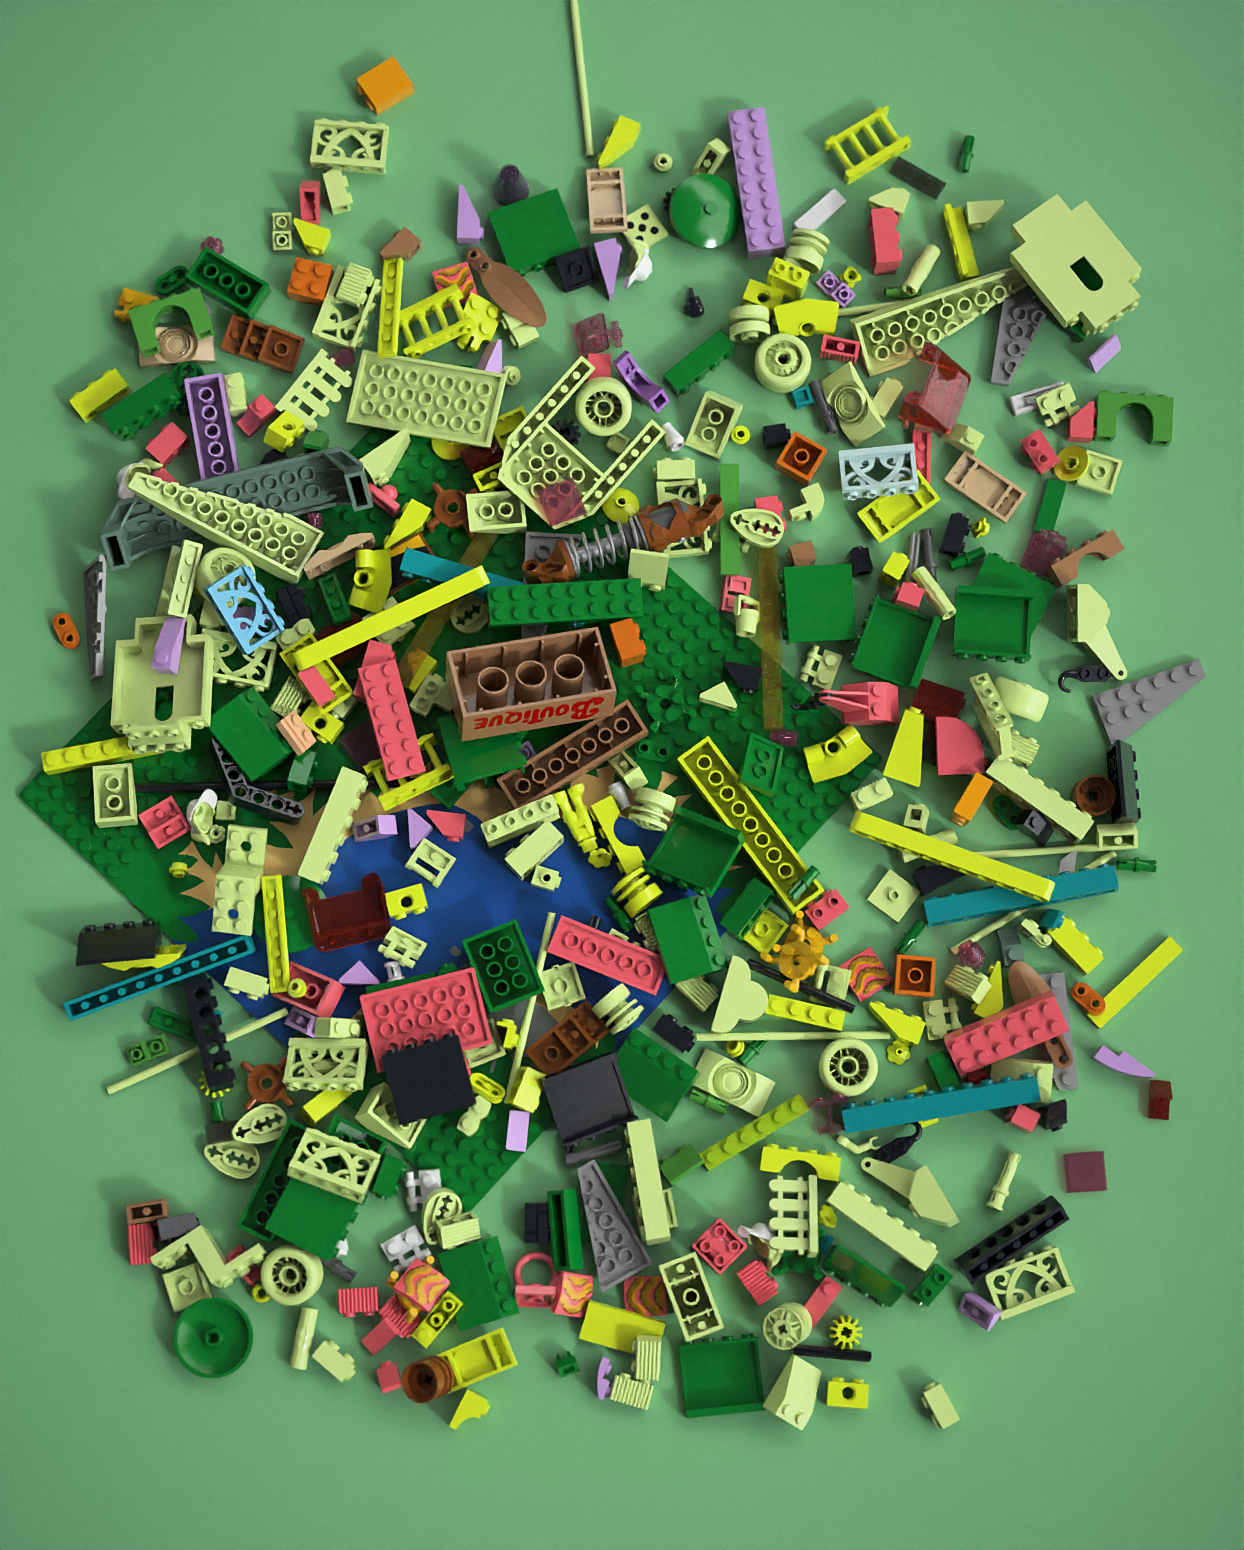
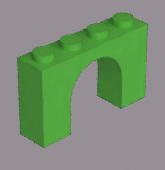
M190 288L184 293L172 294L166 299L153 300L150 304L144 306L137 305L128 310L144 358L162 352L156 335V325L162 316L170 312H180L189 317L197 340L216 335L200 288Z
M1109 390L1098 392L1095 398L1097 415L1096 419H1094L1096 435L1093 441L1112 442L1116 436L1117 413L1125 408H1137L1147 415L1150 422L1149 445L1169 446L1172 441L1174 398L1168 397L1165 394L1150 396L1148 393L1132 395L1130 392H1120L1118 394L1112 393Z

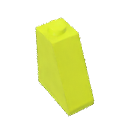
M324 1090L304 1105L299 1115L312 1129L346 1101L352 1092L346 1090H337L335 1092Z

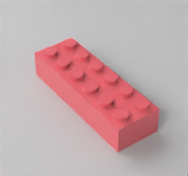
M1052 990L943 1036L961 1077L1068 1032L1069 1028Z

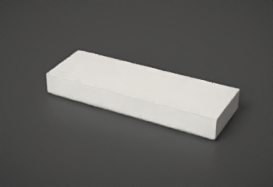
M834 188L800 217L793 226L795 228H806L815 231L840 210L847 201Z
M1063 381L1009 397L1014 416L1037 410L1038 407L1034 397L1062 385Z

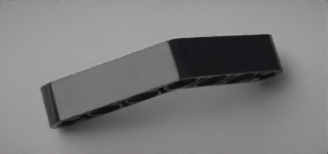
M214 736L212 737L209 751L227 797L233 806L294 826L300 823L305 812L304 806L301 803L247 785L242 771ZM222 759L228 760L229 763L223 762ZM228 776H233L236 780H232ZM235 793H240L243 797H238ZM254 799L260 800L261 803H256ZM272 806H278L280 809H274Z

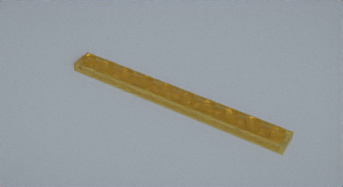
M477 532L459 564L472 568L481 566L500 533ZM462 596L431 610L397 666L404 688L407 689Z
M777 545L770 548L757 547L763 730H783Z

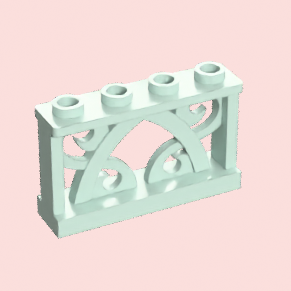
M914 443L838 451L844 500H856L857 498L864 497L875 498L876 496L884 495L894 496L895 494L909 495L918 492ZM905 460H910L911 469L903 467ZM875 463H881L884 468L891 470V473L880 482L865 474L873 468ZM862 464H869V465H868L866 468H864V466H863ZM845 466H850L853 472L845 475ZM900 472L908 473L911 479L909 481H899L901 478L906 479L905 475ZM857 476L858 478L853 481V485L859 483L860 486H849L848 481Z

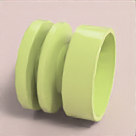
M806 228L794 229L792 238L789 241L790 246L787 247L783 260L809 271L810 275L820 273L824 261L823 256L826 255L830 241L817 231Z
M638 787L634 800L641 804V807L632 806L631 811L634 813L629 814L628 820L644 829L666 832L667 825L664 823H668L670 818L664 815L663 812L672 813L676 799L654 789Z
M623 983L608 993L592 1008V1011L599 1019L607 1015L610 1017L605 1024L606 1028L615 1023V1026L610 1030L612 1035L626 1029L644 1010L642 1005L635 1009L632 1008L638 1002L637 999L629 1003L626 1001L631 992Z
M786 1302L769 1312L763 1324L764 1336L775 1348L781 1350L791 1349L804 1341L811 1333L812 1318L808 1310L801 1304Z

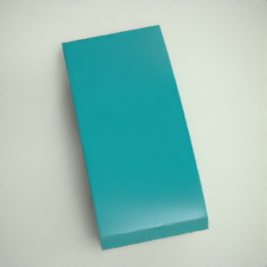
M1045 909L1037 923L1038 928L1041 930L1046 928L1052 932L1056 928L1059 929L1064 921V918H1062L1064 912L1056 909Z

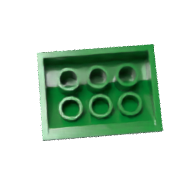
M254 687L239 694L213 714L210 726L206 727L250 782L295 755V751L276 726L280 719Z
M699 895L691 896L646 910L670 985L714 974L729 967L705 895L704 897Z
M517 919L462 940L472 968L474 967L478 983L491 1015L545 992Z
M636 1028L632 1030L617 1053V1064L628 1096L665 1122L669 1121L700 1075L698 1070Z
M334 1115L326 1132V1135L335 1136L347 1143H354L360 1148L376 1152L380 1155V1160L390 1141L337 1115ZM339 1155L322 1159L327 1170L333 1173L339 1170H348ZM358 1161V1164L364 1165V1167L356 1171L363 1172L369 1169V1165ZM357 1177V1184L363 1185L366 1177Z
M498 1236L437 1254L443 1276L450 1281L447 1290L463 1302V1305L455 1313L459 1331L520 1313Z
M833 1245L822 1263L826 1273L833 1277L837 1274L842 1278L841 1282L849 1287L852 1284L858 1287V1293L867 1298L869 1295L876 1299L875 1303L884 1309L886 1306L892 1307L908 1288L840 1245Z

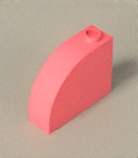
M935 716L937 774L985 773L984 768H988V759L984 757L983 745L976 731L959 718Z

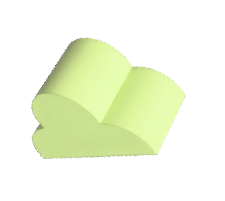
M733 955L731 958L710 1033H729L736 1026L737 1022L752 1023L758 1020L767 1008L768 996L765 989L760 984L750 981V968L738 956Z
M696 1252L658 1266L686 1342L724 1328Z

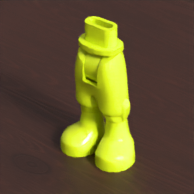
M583 783L567 789L568 795L574 804L575 812L570 807L565 791L558 792L553 797L563 812L565 824H567L573 837L579 843L578 847L581 846L585 854L597 849L598 846L595 841L597 838L594 837L595 833L589 815L590 811L582 801V794L585 789Z

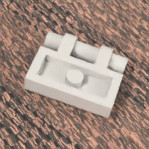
M439 1169L420 1170L419 1178H414L413 1171L406 1172V1180L404 1181L405 1187L408 1190V1197L406 1199L410 1212L417 1211V1203H422L423 1208L426 1197L432 1191L441 1188ZM420 1185V1196H416L415 1186Z
M416 1225L381 1244L390 1262L398 1259L400 1264L393 1267L397 1273L403 1270L406 1272L415 1258L423 1262L427 1256L431 1255L428 1247L422 1251L420 1250L419 1245L425 1241ZM413 1249L415 1255L405 1260L403 1255Z

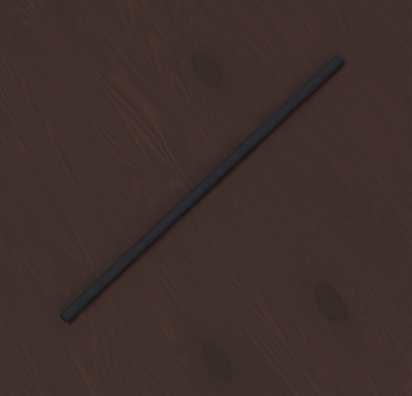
M406 778L407 782H410V781L416 779V778ZM376 779L366 780L369 782L367 789L380 788ZM385 779L389 788L400 787L398 779L388 782ZM314 780L312 788L308 787V790L333 789L337 780ZM246 781L247 785L264 791L288 790L287 781ZM222 782L134 783L135 793L204 792L206 789L225 791ZM92 784V794H94V786H93V784Z

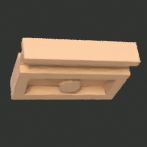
M295 710L288 713L276 724L298 756L316 742L313 734Z

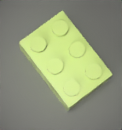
M548 819L545 822H539L534 827V833L530 836L529 834L525 835L520 840L521 844L516 849L513 847L506 853V865L521 881L536 868V865H540L564 842V836Z

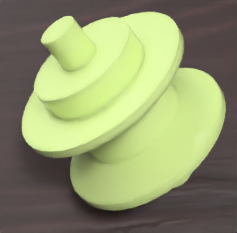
M504 366L502 368V374L507 376L505 384L515 385L519 382L521 374L517 367Z

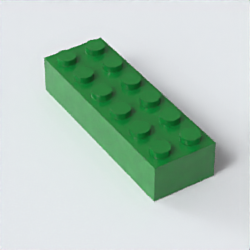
M290 1118L288 1119L236 1227L271 1244L275 1243L278 1235L264 1228L291 1179L290 1176H287L289 1164L294 1157L306 1128L309 1127ZM308 1143L307 1150L311 1154H315L312 1151V1146L315 1148H319V1146ZM302 1153V1155H301V1157H300V1159H299V1162H300V1160H301L302 1157H305V1158H307V1159H308V1157L305 1156L304 1153Z

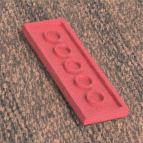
M396 660L358 668V675L387 782L425 772V766Z
M562 915L547 950L548 953L655 996L665 974V968L659 954Z

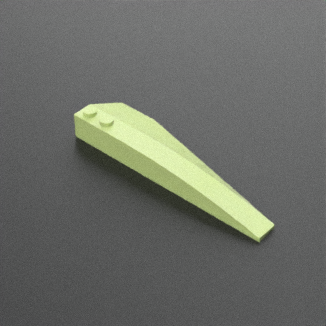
M1011 267L945 287L849 320L855 341L861 342L859 352L869 377L905 365L910 362L909 359L919 356L924 350L932 345H936L941 339L950 336L973 321L975 317L984 314L989 308L997 303H1001L1006 297L1015 294L1029 284L1015 267Z
M140 472L135 474L128 485L129 490L180 523L221 547L232 548L243 553L252 564L290 584L298 583L305 571L304 566L312 558L324 535L323 531L291 514L277 513L269 508L266 510L256 507L255 504L241 503L237 499L208 491L205 493L198 491L194 487L187 488L180 486L176 482L169 483L162 481L161 478Z

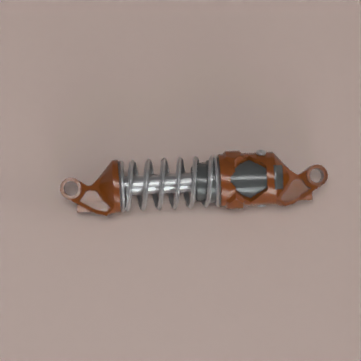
M711 494L706 497L701 507L684 503L677 498L665 500L656 507L651 505L644 506L633 516L629 515L628 522L621 524L620 520L617 519V534L612 535L608 524H605L608 537L600 539L596 528H593L596 541L588 543L585 533L582 532L581 537L584 546L578 548L573 537L570 536L569 541L572 550H570L566 540L560 539L556 541L554 549L545 563L530 559L522 564L525 580L529 585L569 582L579 578V563L588 573L592 571L591 559L598 568L603 569V555L610 564L614 565L616 562L615 550L618 556L626 561L628 552L630 553L631 549L661 552L667 549V546L671 543H683L688 538L699 537L708 526L717 523L724 516L722 498L718 494ZM623 548L624 556L622 555L619 549ZM607 553H612V560ZM598 556H600V564L596 559ZM587 560H588L589 569L587 568V566H586L585 563H584V562L587 561Z

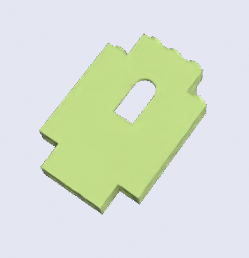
M1056 194L1012 225L1011 234L1021 246L1011 252L1010 262L1064 328L1068 325H1075L1081 319L1084 323L1083 333L1086 336L1090 333L1094 335L1098 331L1101 333L1109 326L1108 324L1112 321H1119L1126 311L1129 310L1131 312L1138 307L1141 296L1131 284L1140 278L1139 275L1142 268L1087 201L1070 210L1060 196ZM1082 257L1086 259L1102 279L1103 286L1097 291L1087 289L1070 268L1072 264Z
M187 614L185 618L177 675L159 674L151 667L154 648L166 617H178L136 618L135 639L116 640L111 727L116 733L125 734L128 737V746L136 754L142 755L146 754V752L164 753L171 750L182 752L185 749H190L191 728L202 729L210 726L214 640L210 634L196 635L197 621L192 614ZM174 686L172 715L165 721H159L155 718L156 688Z

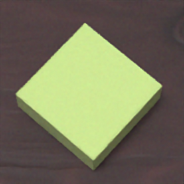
M617 432L611 435L605 448L620 455L627 448L631 439Z
M217 800L215 820L235 821L236 806H233L230 801Z

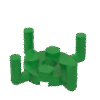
M678 671L674 673L670 686L659 685L650 693L643 691V687L640 685L635 689L636 696L646 700L647 712L654 720L650 725L651 734L657 733L660 724L674 722L680 716L689 720L695 718L696 711L694 709L689 711L684 709L683 695L677 689L681 680V673ZM668 700L671 706L669 709H662L660 702Z
M818 1229V1253L815 1258L807 1257L806 1254L804 1258L800 1259L797 1257L796 1251L783 1250L782 1259L784 1263L772 1270L773 1275L781 1276L788 1269L798 1273L812 1271L815 1279L822 1280L824 1273L817 1266L821 1257L819 1242L827 1236V1231ZM783 1231V1237L798 1238V1233L791 1235L789 1231ZM803 1233V1238H807L806 1233Z

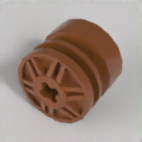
M1091 775L1075 783L1071 789L1070 800L1076 805V809L1081 812L1085 811L1092 817L1106 813L1112 808L1116 800V791L1112 782L1106 777ZM1091 793L1094 794V796H1093V799H1094V800H1089V799H1088V798H1089V794H1091Z
M436 1355L412 1362L405 1368L402 1374L403 1390L409 1399L421 1404L445 1396L454 1385L455 1375L453 1368L446 1359Z

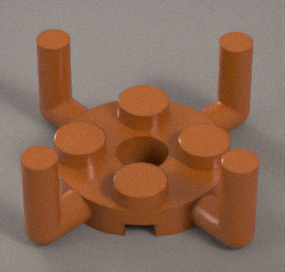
M433 483V493L438 496L434 504L435 517L426 524L428 532L430 534L434 533L435 526L441 523L448 528L463 526L468 538H474L475 533L469 531L466 494L480 493L479 489L473 488L465 494L460 490L448 489L444 491L438 483ZM450 504L458 506V510L455 513L448 511L447 508Z
M287 1056L283 1057L277 1066L274 1064H261L254 1068L247 1061L241 1062V1067L249 1073L247 1086L251 1097L244 1104L246 1110L251 1111L254 1109L257 1101L272 1103L280 1099L290 1107L295 1105V1100L285 1093L286 1086L283 1083V1069L286 1067ZM264 1078L272 1080V1086L269 1089L262 1087V1080Z

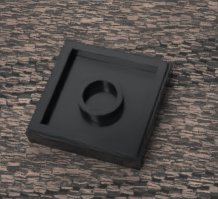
M589 245L553 257L564 293L600 282Z

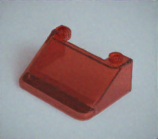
M925 341L919 360L933 364L922 394L918 391L906 394L898 417L924 425L941 433H950L954 429L971 381V376L937 345Z
M377 872L369 873L362 878L361 890L320 899L316 889H301L314 946L318 951L327 952L386 937L390 931L384 884Z

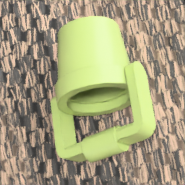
M746 595L735 596L733 613L736 635L745 638L753 637L756 633L757 623L760 620V603ZM741 602L752 605L753 609H740Z

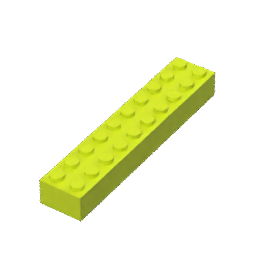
M709 736L677 758V764L720 821L742 832L745 842L741 849L792 916L824 892L823 887L815 879L810 884V888H806L796 900L788 896L787 892L798 881L797 878L803 876L808 867L745 785L738 783L739 776Z

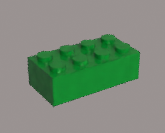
M206 246L185 276L190 286L196 289L200 288L202 293L249 321L254 318L271 292L267 282Z
M163 373L101 415L113 434L123 441L130 440L136 435V432L147 429L153 421L162 419L171 409L179 408L186 399L176 383Z

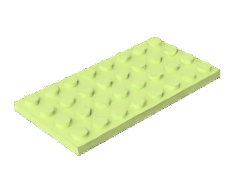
M363 350L346 422L348 424L398 433L407 428L409 435L490 449L507 376L502 373L403 356L379 359L377 352Z

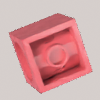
M718 1218L691 1245L718 1275L748 1247L721 1218Z

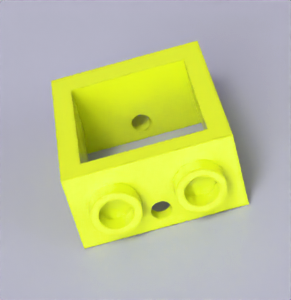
M776 257L768 272L766 285L785 291L784 297L792 301L801 300L807 288L810 272Z

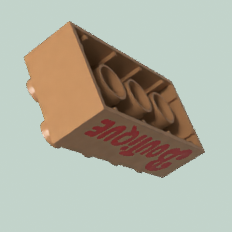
M598 627L448 651L446 653L445 678L462 741L613 716L617 691Z

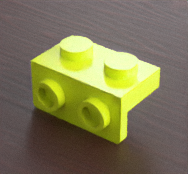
M502 1018V1022L497 1021L496 1025L498 1028L507 1030L503 1047L505 1050L512 1051L513 1047H517L519 1034H516L517 1025H514L512 1020Z

